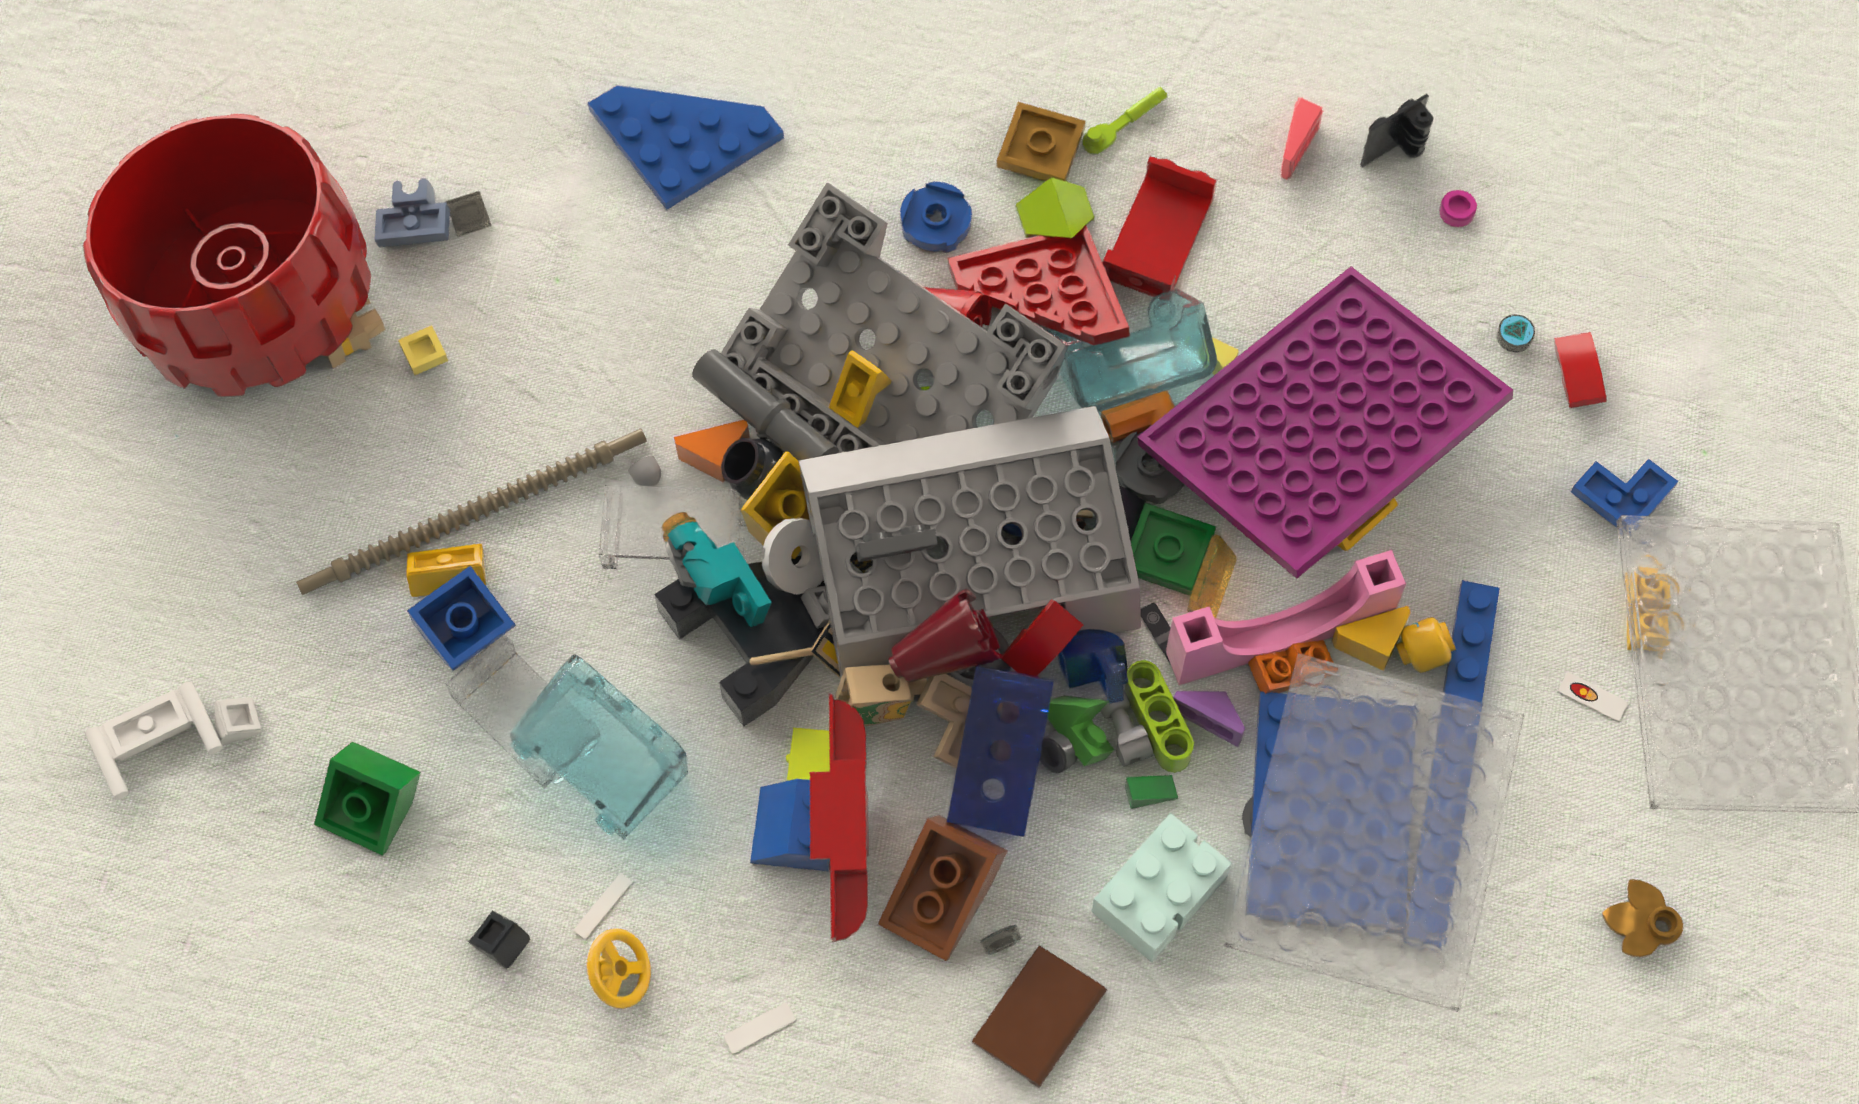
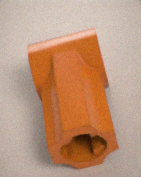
M1156 384L1141 391L1133 400L1101 411L1100 417L1109 439L1114 443L1125 439L1136 431L1137 434L1144 432L1173 409L1175 405L1164 384Z

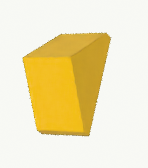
M1404 606L1338 626L1332 639L1333 646L1384 671L1401 637V632L1407 624L1411 611L1408 606Z

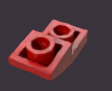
M1591 332L1554 338L1555 352L1561 368L1562 384L1569 408L1607 402L1602 372Z
M1051 599L1029 628L1022 629L1000 659L1025 680L1031 682L1064 649L1083 624L1059 603Z

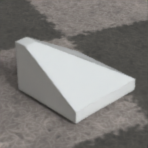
M253 697L215 701L216 733L222 745L249 738L262 732Z

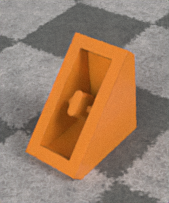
M740 420L676 436L674 441L679 460L724 483L725 479L722 475L721 463L725 452L735 441L741 438H750L748 423L745 420Z

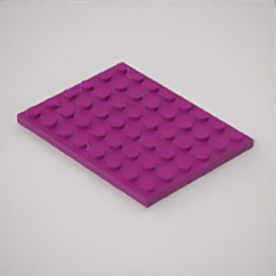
M1350 266L1137 437L1138 446L1297 579L1513 399V389Z

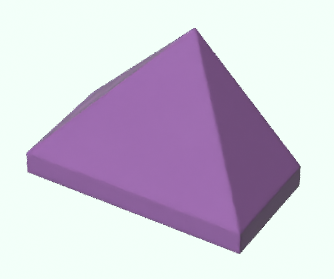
M1176 691L1173 698L1183 718L1234 746H1239L1245 727L1226 692Z

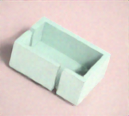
M1172 813L1163 820L1094 898L1092 906L1093 914L1151 962L1172 941L1177 929L1180 931L1227 878L1232 864L1205 840L1200 845H1197L1198 835Z

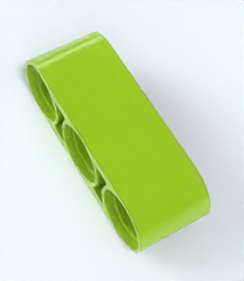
M1136 661L1127 670L1124 692L1139 725H1142L1148 734L1147 736L1158 764L1167 772H1181L1190 763L1194 747L1193 737L1158 667L1150 661ZM1137 678H1146L1151 682L1152 686L1149 688H1139L1133 681ZM1153 711H1162L1167 715L1168 719L1163 722H1157L1149 714ZM1176 744L1182 747L1185 753L1174 756L1169 754L1165 747Z

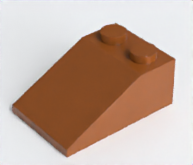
M941 815L927 818L878 925L948 961L992 886L1008 850Z

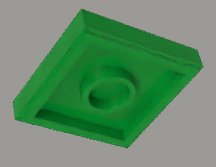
M1145 503L1131 540L1138 578L1192 596L1217 526Z

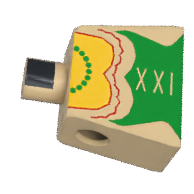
M890 665L847 667L843 672L835 698L836 700L851 705V708L854 707L862 717L866 727L904 718L910 703L919 700L927 680L925 678L908 682L904 677L898 679Z

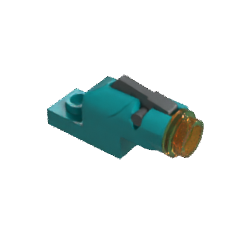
M680 512L669 517L662 524L661 529L664 532L663 540L666 544V551L674 566L680 584L693 587L698 597L706 605L715 604L732 597L736 612L744 616L750 627L763 623L771 601L735 543L732 542L717 548L715 543L701 529L697 520L694 517H690L687 512Z

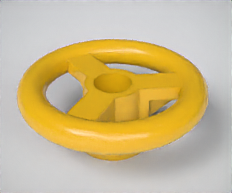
M615 928L604 931L593 941L587 957V974L593 991L601 1001L613 1008L624 1009L632 1007L644 997L650 983L651 965L648 953L642 942L631 932ZM618 940L626 943L633 950L637 961L628 962L625 957L620 956L612 941ZM629 974H639L635 989L627 996H617L622 980H625Z

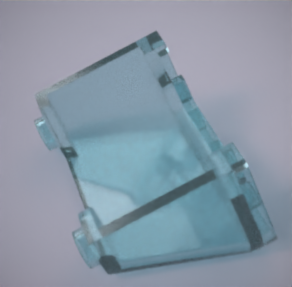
M1178 288L1161 293L1152 299L1148 307V319L1151 327L1129 333L1130 337L1095 346L1091 345L1085 348L1081 340L1052 329L1045 330L1068 346L1059 374L1076 404L1081 408L1096 406L1097 411L1101 412L1209 376L1216 367L1217 355L1204 303Z
M575 654L560 667L510 732L512 741L510 746L524 760H527L529 757L535 760L541 758L594 805L595 812L598 815L595 818V822L609 835L615 832L623 840L688 774L687 755L681 745L592 666Z

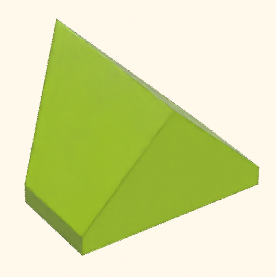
M1053 177L1016 203V210L1025 237L1043 235L1073 238L1086 224L1094 220V214L1085 188Z

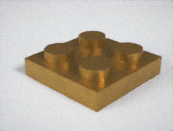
M1018 102L999 152L996 167L1047 181L1051 177L1066 181L1083 136L1086 121Z

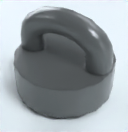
M1057 731L1044 737L1038 743L1039 759L1044 767L1051 772L1062 773L1075 764L1078 759L1071 742Z

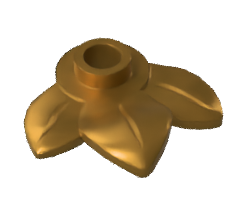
M1630 879L1628 881L1627 892L1629 902L1615 904L1602 913L1608 927L1615 933L1625 936L1622 943V953L1633 957L1651 955L1659 945L1674 943L1683 932V921L1679 913L1673 908L1666 906L1663 894L1658 888L1641 880ZM1655 922H1665L1668 926V931H1659L1656 928Z

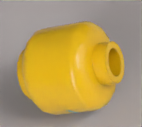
M1428 617L1405 626L1401 632L1403 642L1396 644L1404 666L1412 663L1414 669L1419 673H1424L1449 663L1452 657L1451 651L1456 650L1445 621L1439 623L1433 617Z

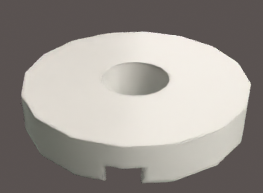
M790 518L783 520L773 527L763 546V549H766L765 559H762V569L767 580L778 590L796 595L804 593L806 589L815 588L820 585L824 576L816 536L812 534L810 520ZM799 546L802 556L800 561L793 565L791 555L793 550Z

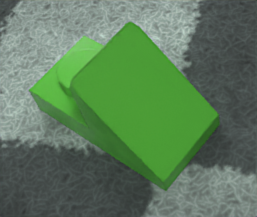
M1064 695L1044 701L1038 706L1057 732L1064 735L1071 742L1075 755L1084 766L1107 759L1115 750L1108 742L1104 731L1092 721L1108 701Z

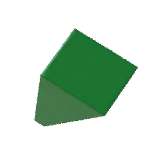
M1172 775L1126 777L1125 789L1131 809L1178 799Z

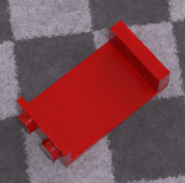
M1150 156L1147 161L1146 176L1112 250H1107L1103 259V266L1109 280L1169 302L1214 199L1217 179L1211 178L1202 171H1192L1180 167L1169 159H1158Z

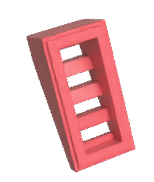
M1298 98L1293 112L1281 167V177L1284 179L1291 177L1321 124L1323 107L1303 98Z

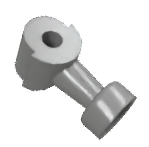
M1118 691L1103 697L1101 700H1106L1108 703L1100 712L1104 718L1112 719L1118 736L1116 753L1122 766L1125 767L1152 757L1153 750L1146 730L1142 725L1134 727L1126 713L1130 707L1126 693Z

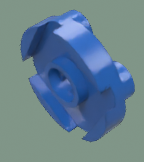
M945 182L925 183L924 188H920L917 191L914 188L903 199L900 208V223L903 236L908 242L927 251L952 252L966 238L970 231L972 223L971 206L957 187ZM935 211H940L944 220L932 222L926 216L927 214L933 215Z

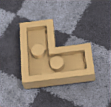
M947 674L929 677L916 705L949 722L933 757L965 774H972L1003 704Z

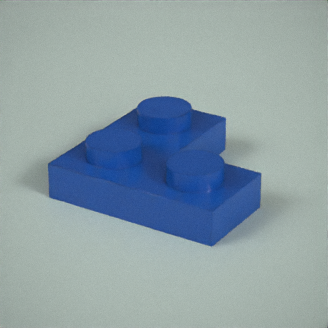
M1649 458L1627 483L1595 461L1576 482L1571 493L1631 538L1672 492L1678 480Z

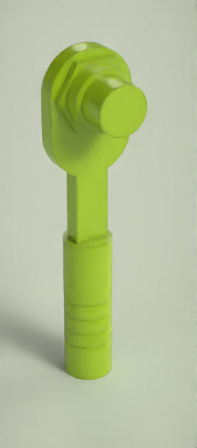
M1159 86L1127 109L1123 115L1112 123H1101L1089 128L1082 139L1085 151L1090 154H1099L1110 147L1116 140L1117 132L1138 120L1167 98L1165 90Z

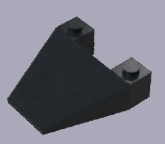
M797 556L795 559L791 558L793 565L800 561L801 556ZM762 562L750 563L748 565L769 597L771 605L764 622L753 627L749 626L744 616L736 612L732 597L715 604L706 605L698 597L693 587L682 586L679 579L654 594L658 612L679 640L713 618L747 664L719 681L723 700L743 727L776 706L813 659L814 655L759 665H751L749 660L759 656L811 648L825 628H817L801 599L803 593L796 595L778 590L767 580L762 569ZM822 581L817 587L825 586V582Z

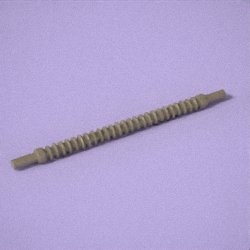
M640 428L609 443L603 440L594 444V449L591 451L585 448L583 455L576 452L574 459L566 457V462L562 464L556 461L554 468L547 465L546 471L536 470V475L533 477L527 474V479L524 481L518 478L516 480L517 484L511 485V483H507V488L504 490L498 487L495 494L488 491L486 498L478 496L475 503L468 500L466 507H462L459 504L457 511L453 512L451 509H448L446 516L439 513L437 515L438 519L432 520V518H428V523L425 525L419 522L418 528L408 527V532L405 534L399 531L396 538L389 535L387 542L378 540V546L376 547L369 544L367 551L358 549L357 555L353 556L352 553H349L346 560L342 557L331 561L330 567L298 580L296 583L301 594L304 595L336 580L340 583L351 578V573L355 572L359 575L362 568L370 570V565L373 563L380 566V560L382 559L390 561V556L394 554L396 557H400V551L402 550L409 553L411 546L415 545L416 548H420L422 541L429 544L431 537L440 539V534L443 532L449 535L451 528H455L458 531L460 530L459 525L464 523L466 526H469V521L472 519L478 522L480 520L479 516L485 515V517H489V512L492 510L498 513L501 506L507 509L510 502L518 504V499L521 497L528 500L530 493L538 495V490L542 488L544 491H548V485L550 484L557 487L559 480L567 482V477L571 475L577 478L579 471L586 474L588 467L596 469L598 463L602 465L609 464L614 461V456L647 442V439Z

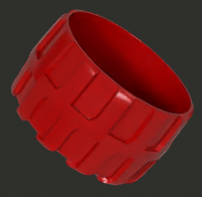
M231 114L201 119L195 118L174 125L142 145H138L119 162V165L108 176L102 187L97 190L87 212L86 240L83 243L85 263L111 317L143 357L147 356L167 381L183 389L191 383L201 387L212 388L215 394L220 397L243 396L248 387L266 383L273 387L288 384L302 377L306 373L305 365L319 355L329 356L340 347L353 329L350 321L352 315L363 308L368 298L371 272L366 262L367 246L355 213L342 187L325 167L308 140L290 127H281L273 122L260 119L256 115Z

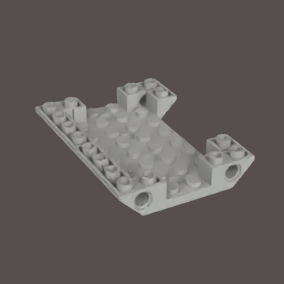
M827 182L789 242L788 246L794 249L795 253L760 309L748 308L721 352L722 355L778 400L786 399L790 403L793 412L836 445L839 453L978 428L976 418L983 410H987L992 414L993 425L1032 418L1056 382L1068 346L1007 304L1003 306L988 331L977 325L881 259L880 255L888 223ZM808 289H813L818 297L816 305L811 309H806L802 303V296ZM865 329H871L875 334V343L870 349L865 350L860 345L859 337ZM852 350L882 370L892 380L890 385L875 396L866 422L858 428L828 408L847 355ZM928 369L933 373L934 383L930 389L924 391L919 387L917 378L921 371Z
M1096 406L798 461L812 534L816 536L830 607L828 615L841 678L847 667L890 665L888 658L893 656L892 647L964 589H969L976 597V600L970 602L973 608L978 611L983 609L987 617L1045 607L1051 599L1055 600L1083 624L1070 642L1141 628L1140 585L1110 439ZM1089 510L1095 515L1096 525L1093 530L1085 531L1079 528L1076 523V515L1079 511ZM924 524L925 530L935 529L937 538L942 539L947 546V553L941 559H933L927 554L926 550L871 560V569L863 574L855 572L850 566V558L856 553L855 547L858 543L864 542V535L886 531L887 537L902 535V528ZM1015 524L1020 528L1022 538L1018 544L1010 545L1004 542L1001 536V530L1004 525Z

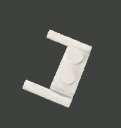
M193 682L183 683L178 689L122 714L99 727H92L85 732L115 800L123 799L129 795L115 760L123 761L191 728V723L193 722L208 754H215L223 749Z

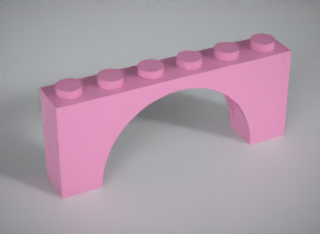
M1392 550L1355 561L1350 571L1327 590L1303 603L1271 615L1242 621H1224L1214 618L1210 607H1206L1172 618L1166 654L1178 685H1182L1246 665L1257 655L1286 651L1294 643L1332 638L1338 626L1397 609L1406 582Z

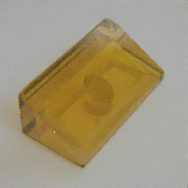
M1215 534L1211 538L1189 599L1188 613L1210 607L1213 617H1217L1237 561L1235 553L1219 535Z

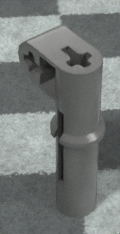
M716 349L706 352L697 361L692 371V377L754 427L757 432L756 435L760 439L770 440L784 453L790 452L798 461L839 453L836 445L791 410L790 403L786 399L778 400Z

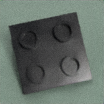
M1427 93L1416 100H1407L1398 108L1397 112L1387 118L1382 116L1370 125L1360 163L1362 168L1398 145L1410 158L1419 157L1424 153L1425 143L1428 140L1430 127L1433 123V115L1426 108L1429 97Z

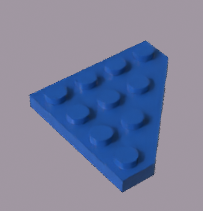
M619 85L588 102L591 114L666 210L784 139V131L764 106Z

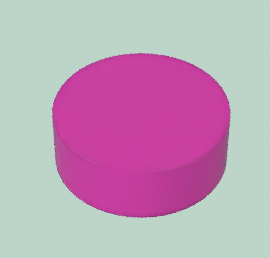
M1450 191L1441 201L1439 208L1440 217L1450 226L1464 227L1474 219L1477 203L1475 198L1466 191Z

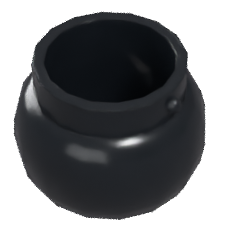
M741 438L731 444L725 452L721 463L722 475L730 483L735 493L748 500L783 456L784 452L766 439Z

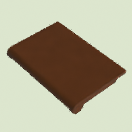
M1039 945L971 1042L1025 1077L1032 1085L1040 1088L1107 989L1096 980Z

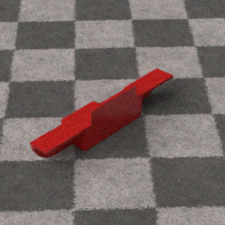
M829 694L830 772H810V859H830L831 940L836 942L845 940L858 932L866 919L868 909L867 857H869L868 791L866 787V731L864 722L854 707L851 708V705L844 701L835 700L833 694Z

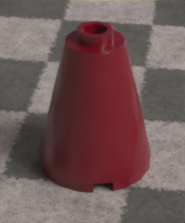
M969 589L958 592L892 647L893 656L889 657L888 660L898 679L904 677L906 681L913 682L992 663L1002 658V654L995 651L1000 648L995 631L983 609L978 611L973 608L970 602L976 600V597Z

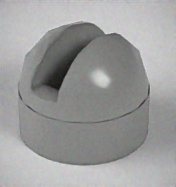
M654 456L638 460L628 470L633 481L643 488L655 487L661 478V469Z

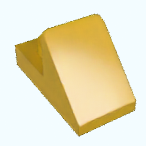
M852 350L847 355L828 408L858 428L866 422L875 396L890 385L892 380L882 370Z

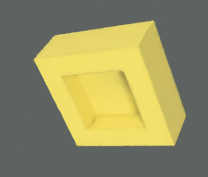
M432 325L398 340L414 376L448 361Z

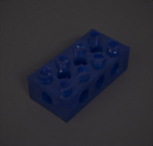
M983 665L976 666L947 822L1021 837L1025 836L1055 679ZM1004 701L1015 703L1019 708V718L1013 722H1006L1001 719L998 713L1000 703ZM996 740L1008 742L1012 748L1011 757L1006 760L996 759L991 753V744ZM988 779L999 780L1004 786V795L1000 798L987 796L983 788L984 782Z

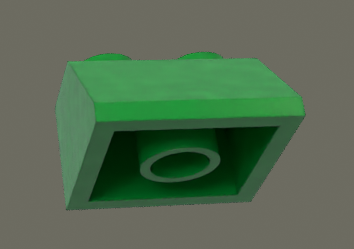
M352 741L329 761L314 825L383 856L413 804L421 772Z

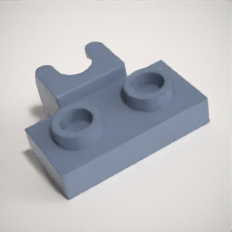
M421 178L418 182V189L412 194H407L402 191V183L395 181L392 187V204L394 207L376 209L374 240L378 247L449 240L450 209L446 202L435 203V192L431 183L426 178Z

